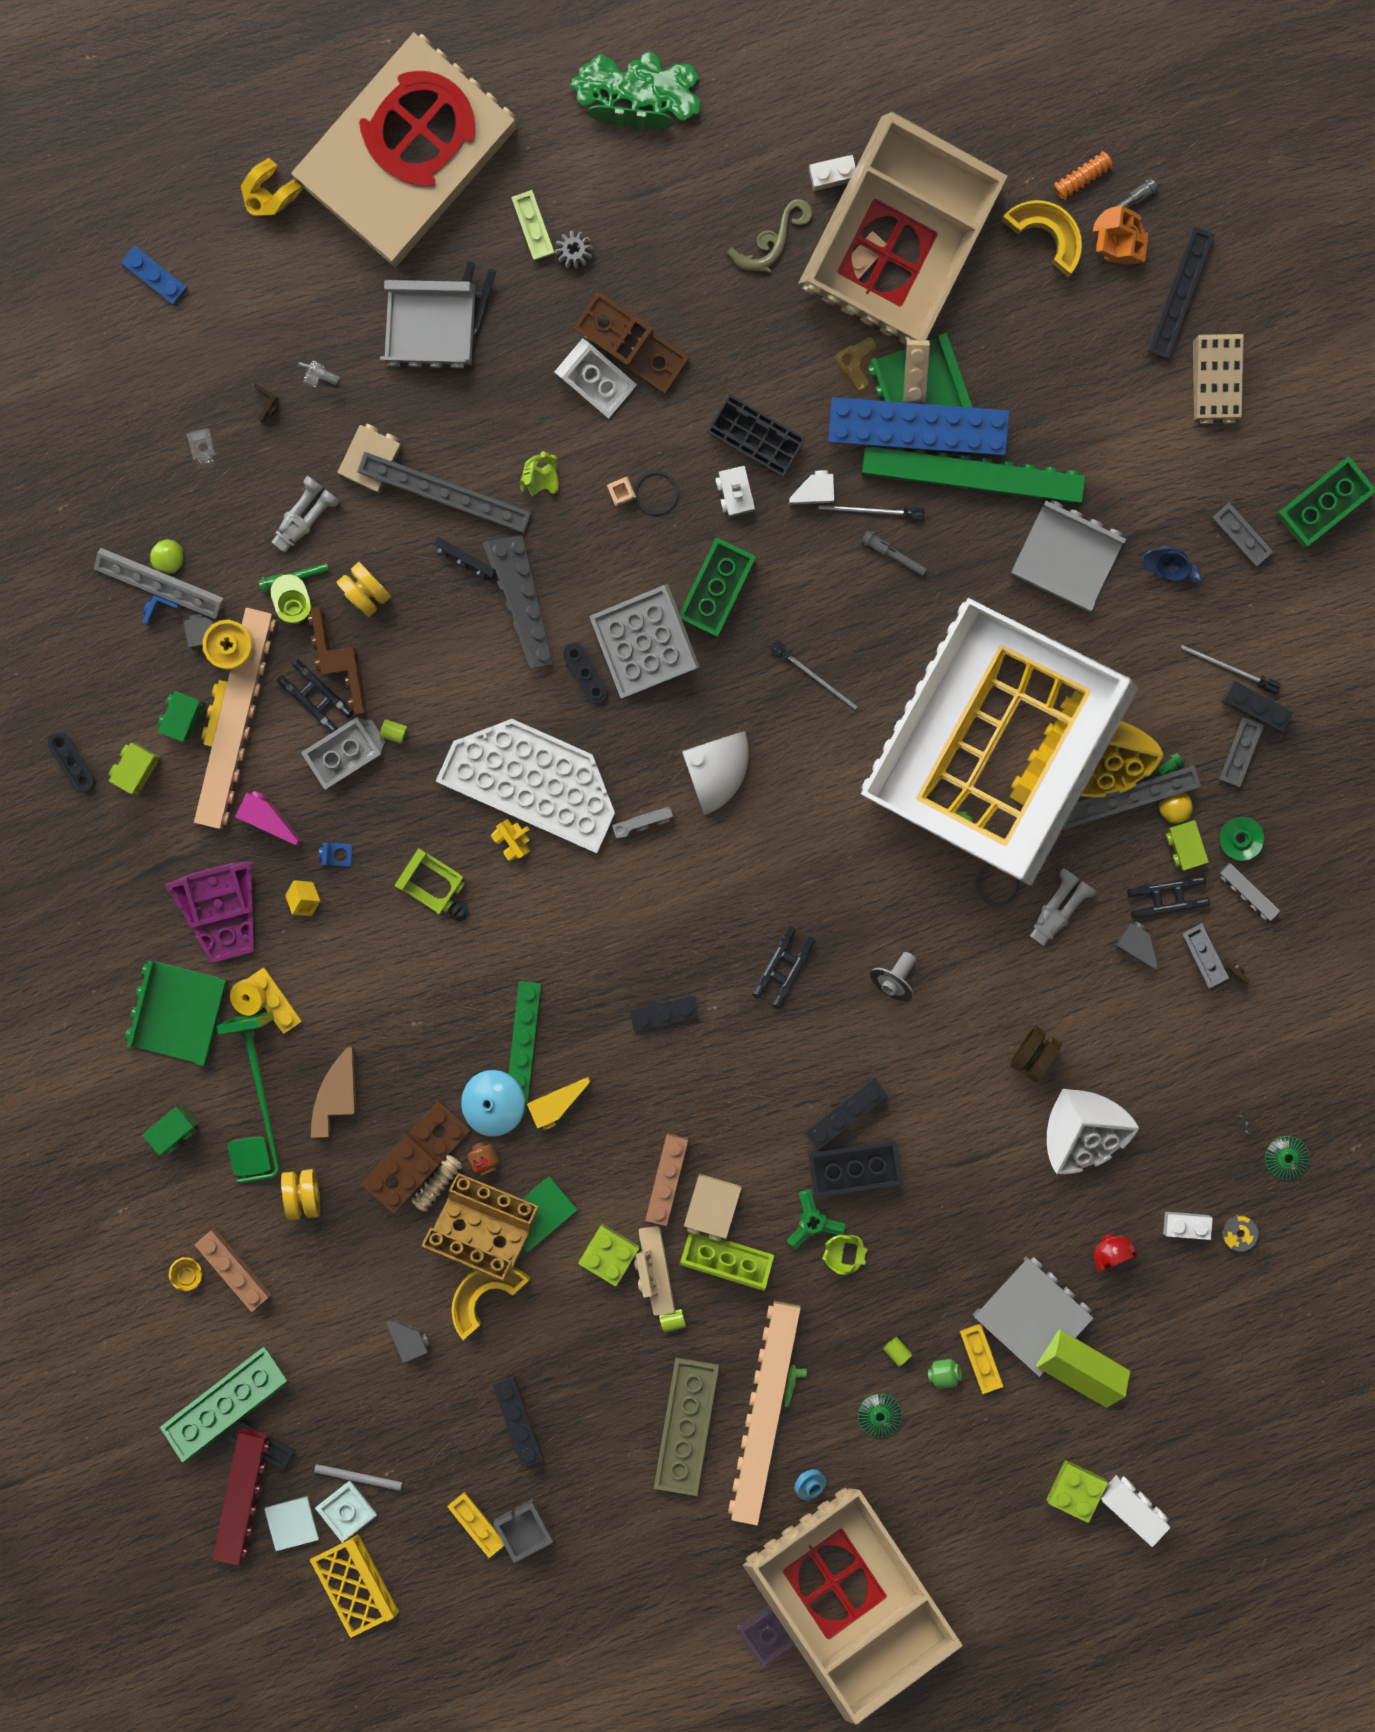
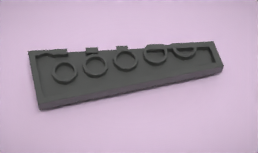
M523 535L484 542L483 546L492 569L495 568L499 581H497L500 590L503 589L507 599L505 602L506 607L512 612L514 618L513 625L519 636V641L530 669L552 665Z

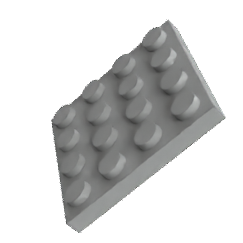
M668 584L589 616L620 698H625L699 668Z

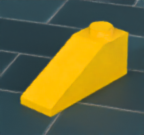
M587 1077L528 1102L527 1105L537 1129L543 1127L546 1130L555 1126V1121L562 1116L589 1084L590 1078Z

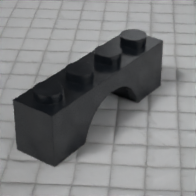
M872 1077L839 1106L804 1130V1133L819 1150L888 1095Z
M515 1374L494 1381L493 1388L521 1467L525 1468L542 1462L544 1455L529 1421Z

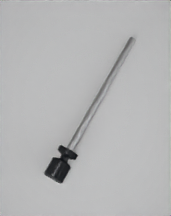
M819 505V509L903 515V520L910 516L911 520L917 521L924 520L925 511L924 508L912 507L911 511L904 507V511Z
M778 639L769 647V650L777 656L782 654L783 661L791 660L854 710L857 708L854 703L791 656L793 651L791 649L786 651V646Z
M1184 645L1181 646V649L1258 682L1257 687L1265 686V690L1273 694H1277L1281 687V684L1272 679L1266 681L1263 675L1261 678L1255 677Z

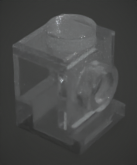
M206 428L187 433L193 459L195 461L199 460L200 464L213 461L212 457L217 456L211 430ZM207 444V450L204 452L200 451V446Z

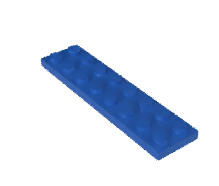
M832 397L828 443L1005 456L1009 411Z

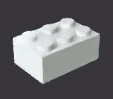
M1116 1475L1107 1484L1101 1496L1102 1501L1153 1547L1170 1529L1167 1523L1169 1519L1157 1506L1153 1509L1151 1507L1152 1503L1142 1492L1138 1494L1134 1492L1136 1488L1125 1477L1120 1479Z

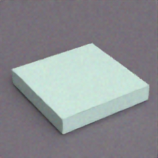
M351 1480L315 1507L342 1543L377 1516L375 1510Z
M308 1496L265 1507L276 1551L319 1540Z

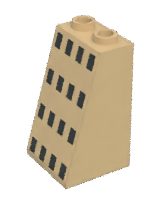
M1243 334L1198 335L1193 340L1194 421L1200 420V424H1213V420H1222L1223 424H1233L1241 418Z

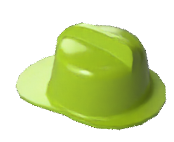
M282 575L273 582L271 597L277 615L285 622L295 623L296 625L300 624V621L304 620L311 610V603L303 581L294 575Z

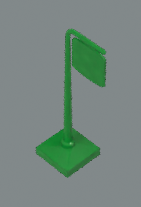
M272 1011L234 1017L217 1025L218 1034H241L242 1038L245 1039L275 1166L273 1173L264 1175L263 1172L271 1169L264 1137H249L232 1141L227 1146L233 1173L235 1176H243L242 1179L236 1180L237 1184L273 1178L279 1172V1163L253 1038L255 1036V1029L274 1020ZM259 1173L262 1174V1175H260V1176H254V1177H248V1178L245 1177V1176H247V1175H254V1174H259Z

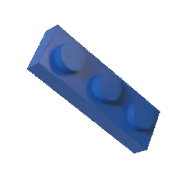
M136 246L131 249L121 262L173 305L187 289L185 285Z

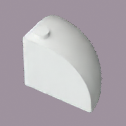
M745 731L683 751L704 815L714 812L727 803L736 793L744 779L749 759V746Z
M1062 1089L1052 1109L1047 1128V1150L1051 1165L1056 1174L1082 1172V1168L1092 1164L1096 1167L1111 1159V1154L1119 1147L1123 1149L1135 1136L1139 1127L1122 1107L1103 1096L1087 1091Z

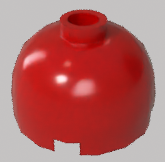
M1112 1233L1101 1237V1243L1095 1247L1093 1252V1259L1099 1273L1122 1264L1130 1258L1133 1259L1139 1256L1136 1247L1130 1239L1122 1235L1113 1236Z

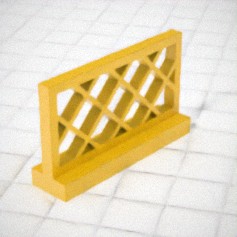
M359 1534L310 1559L350 1638L384 1621L387 1622L393 1619L399 1613ZM345 1547L350 1555L348 1562L337 1558L339 1550ZM322 1558L331 1560L330 1570L322 1569L318 1560ZM335 1562L347 1566L344 1576L333 1573ZM350 1567L358 1570L360 1574L358 1581L347 1578ZM331 1577L342 1580L340 1590L331 1588L329 1584ZM345 1582L357 1586L354 1596L343 1592ZM360 1587L368 1589L370 1593L369 1601L357 1597ZM341 1596L352 1600L350 1610L341 1607L339 1603ZM356 1601L367 1605L364 1615L353 1612ZM370 1606L378 1609L382 1617L378 1619L368 1617ZM351 1616L363 1620L360 1628L353 1630L350 1624Z

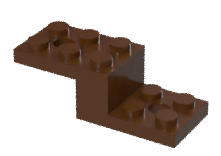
M599 291L596 292L573 326L575 331L608 352L612 359L664 394H666L690 358L684 352L655 334L652 327ZM602 316H606L610 320V324L606 328H601L597 324L598 319ZM661 357L665 360L666 364L662 369H656L653 366L655 358Z
M320 607L311 608V614H308L309 626L314 629L315 636H311L313 649L318 651V658H315L317 671L321 672V675L324 676L348 673L345 676L346 688L351 690L352 697L348 698L350 711H353L358 716L367 715L357 649L348 647L330 650L324 610Z
M438 1100L361 1184L394 1214L471 1129ZM442 1125L446 1130L445 1136L436 1137L433 1132L434 1127ZM389 1176L397 1177L399 1184L396 1188L387 1186L386 1180Z

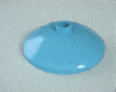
M499 1070L484 1071L475 1075L465 1086L461 1101L462 1112L467 1123L478 1133L486 1136H501L512 1131L520 1123L525 1111V1096L520 1084L511 1075ZM487 1100L491 1103L490 1108H487L485 1105Z

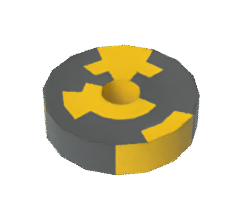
M1234 1216L1224 1224L1222 1237L1231 1249L1246 1251L1256 1244L1258 1229L1250 1218ZM1238 1230L1244 1231L1242 1237H1237Z

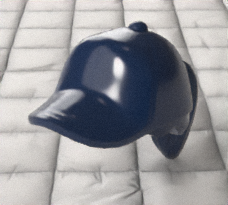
M1165 545L1159 549L1146 552L1142 557L1144 568L1151 574L1172 581H1179L1190 577L1191 581L1195 583L1203 582L1200 568L1196 564H1191L1186 554L1178 548Z

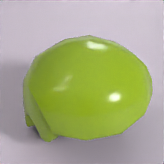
M165 539L159 541L151 550V565L157 571L166 575L177 572L183 564V548L174 540Z

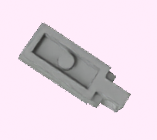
M665 807L613 824L614 834L616 838L627 837L631 829H636L637 832L649 828L648 824L657 822V825L670 821L669 818L673 817L671 807Z

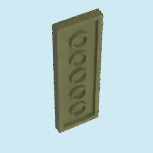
M675 1358L654 1489L697 1496L719 1364Z

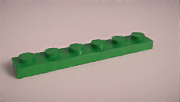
M519 981L509 1075L520 1084L525 1096L524 1115H527L541 983Z

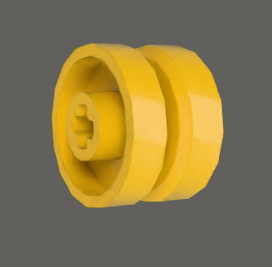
M358 562L351 568V573L358 580L356 583L347 575L342 576L336 583L345 592L344 595L357 609L360 608L369 618L377 611L376 605L370 598L373 596L380 604H384L391 598V595Z
M221 620L212 624L205 632L202 641L203 652L207 659L213 665L226 670H236L245 666L251 660L255 650L254 638L251 632L244 625L232 620ZM230 641L231 643H233V647H229L228 650L226 648V643Z
M302 1170L300 1184L298 1176L294 1171L282 1173V1196L287 1220H299L302 1216V1206L307 1218L319 1217L320 1192L315 1170Z

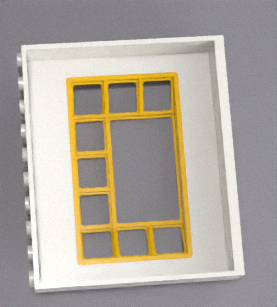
M968 598L966 603L961 604L956 621L950 624L945 641L939 644L936 658L928 664L925 678L917 684L916 694L913 700L907 703L902 720H898L892 738L886 741L883 747L884 753L880 759L875 761L872 775L864 781L861 794L879 806L1031 886L1135 697L1138 688L1130 679ZM1005 654L1026 664L1025 672L1017 690L997 680ZM1033 669L1055 679L1046 704L1025 694ZM1062 683L1084 694L1072 718L1053 708ZM993 686L1014 696L1001 721L980 711ZM1020 701H1024L1067 723L1068 726L1020 812L974 788V785ZM976 717L997 727L984 752L963 742ZM959 748L980 758L967 783L946 773ZM941 779L963 789L948 809L927 799ZM969 794H973L991 804L977 824L955 814ZM997 809L1017 817L1005 839L983 828Z

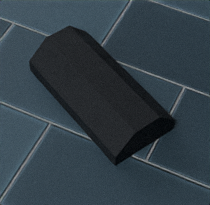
M731 394L727 396L707 431L708 434L782 477L786 474L806 439Z

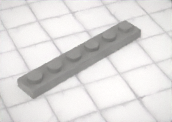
M100 548L98 551L94 570L216 619L218 617L223 601L222 597L103 548Z

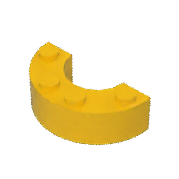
M1040 200L1024 202L1009 210L1001 221L1019 235L1025 229L1036 227L1042 228L1052 235L1057 246L1056 257L1052 264L1069 278L1078 264L1082 248L1080 231L1071 215L1056 204Z
M513 1267L511 1273L503 1282L476 1270L469 1273L459 1285L452 1302L453 1323L459 1336L464 1340L480 1326L481 1321L476 1313V1302L482 1293L498 1288L506 1290L513 1296L529 1281L530 1277L516 1267Z

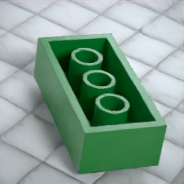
M1348 456L1276 515L1304 549L1375 493V488Z
M716 537L679 613L681 620L718 638L756 556Z

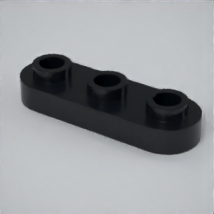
M578 643L567 645L563 652L564 659L587 699L596 704L603 702L608 694L607 688L585 649ZM577 650L579 655L576 658H572L570 652ZM583 669L589 670L590 674L588 677L581 675ZM594 688L600 689L601 693L599 696L592 694Z
M62 732L52 734L48 739V747L70 783L77 791H89L94 786V776L70 737ZM60 739L64 741V745L61 748L57 746V741ZM70 758L75 759L76 763L74 766L69 765L68 761ZM82 777L87 778V783L85 785H82L80 783V779Z

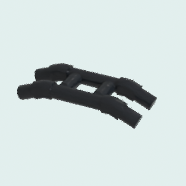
M467 262L461 282L472 281L476 266L474 262ZM488 269L482 291L475 290V299L479 301L474 312L473 343L479 331L497 273L494 269Z
M295 659L291 665L308 680V683L299 691L283 675H280L276 681L330 733H333L338 727L322 711L330 703L346 718H350L353 715V711H350V708L299 659ZM314 688L318 689L325 696L316 706L306 697Z
M1205 875L1128 889V897L1152 893L1154 907L1131 911V917L1138 919L1210 906L1209 897L1185 901L1182 889L1206 884ZM1174 890L1176 903L1163 905L1161 892Z
M792 926L787 928L752 994L755 998L760 999L770 978L778 981L782 986L772 1003V1006L776 1009H780L816 942L813 937L809 936L797 957L785 951L796 932V929ZM781 959L792 964L787 976L775 970Z

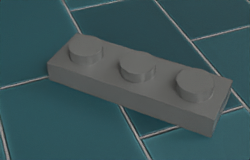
M1227 503L1212 517L1216 524L1255 567L1273 552L1230 503Z
M1242 717L1219 780L1237 787L1241 786L1264 725Z

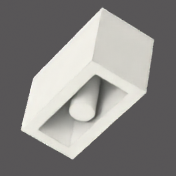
M853 155L810 164L809 173L813 191L849 183L856 169Z
M1165 1212L1164 1235L1211 1240V1216Z

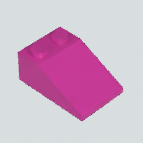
M253 791L252 794L246 793L236 818L295 845H301V838L276 807L267 801L268 796L257 791Z

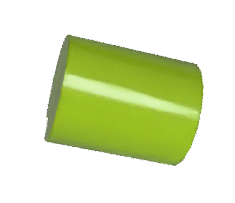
M385 719L379 737L402 744L407 726Z
M681 1309L676 1310L674 1313L659 1315L664 1334L686 1327Z
M895 1337L883 1348L897 1366H901L912 1355L898 1337Z

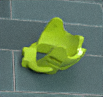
M542 451L540 455L533 456L525 462L520 480L521 493L524 491L525 486L528 488L531 496H535L538 492L546 489L552 494L558 491L556 455H548L547 452ZM539 461L548 463L544 468L536 467Z
M838 1235L825 1243L826 1250L823 1259L828 1267L837 1274L848 1275L857 1271L861 1264H866L865 1255L868 1252V1248L864 1247L863 1241L858 1236ZM846 1242L858 1246L854 1265L842 1263Z

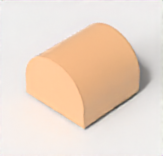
M628 477L607 485L615 506L636 498Z

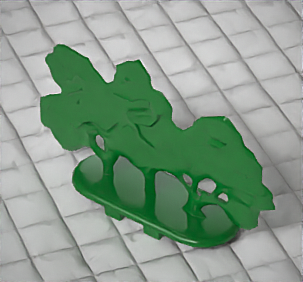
M649 50L641 56L640 60H634L629 63L627 72H620L612 59L599 54L590 63L579 69V76L574 77L570 83V86L577 91L576 100L581 105H590L596 100L604 104L590 107L587 110L588 116L597 121L615 123L616 128H623L625 124L636 126V130L645 131L646 127L666 129L674 125L673 118L664 114L667 110L673 112L677 118L686 120L692 114H698L700 108V99L688 90L699 79L695 68L690 64H674L671 68L663 71L660 59ZM602 89L608 92L610 101H607L605 97L603 99L600 92ZM595 92L598 94V98L593 96ZM617 94L618 97L613 100V95ZM620 99H628L632 103V109L614 107V103ZM666 101V106L661 108L662 102ZM652 105L654 111L638 110L639 107Z

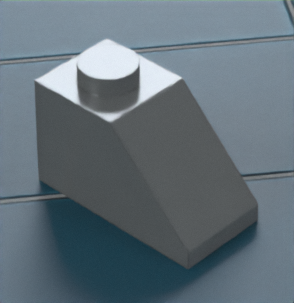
M202 614L189 616V620L184 621L188 647H202L205 632L214 622L206 617L203 618Z
M1137 921L1134 924L1128 922L1115 945L1150 967L1156 968L1157 961L1149 933L1145 932L1147 927Z
M394 1318L387 1320L386 1324L403 1363L428 1353V1347L431 1344L426 1333L422 1334L420 1329Z

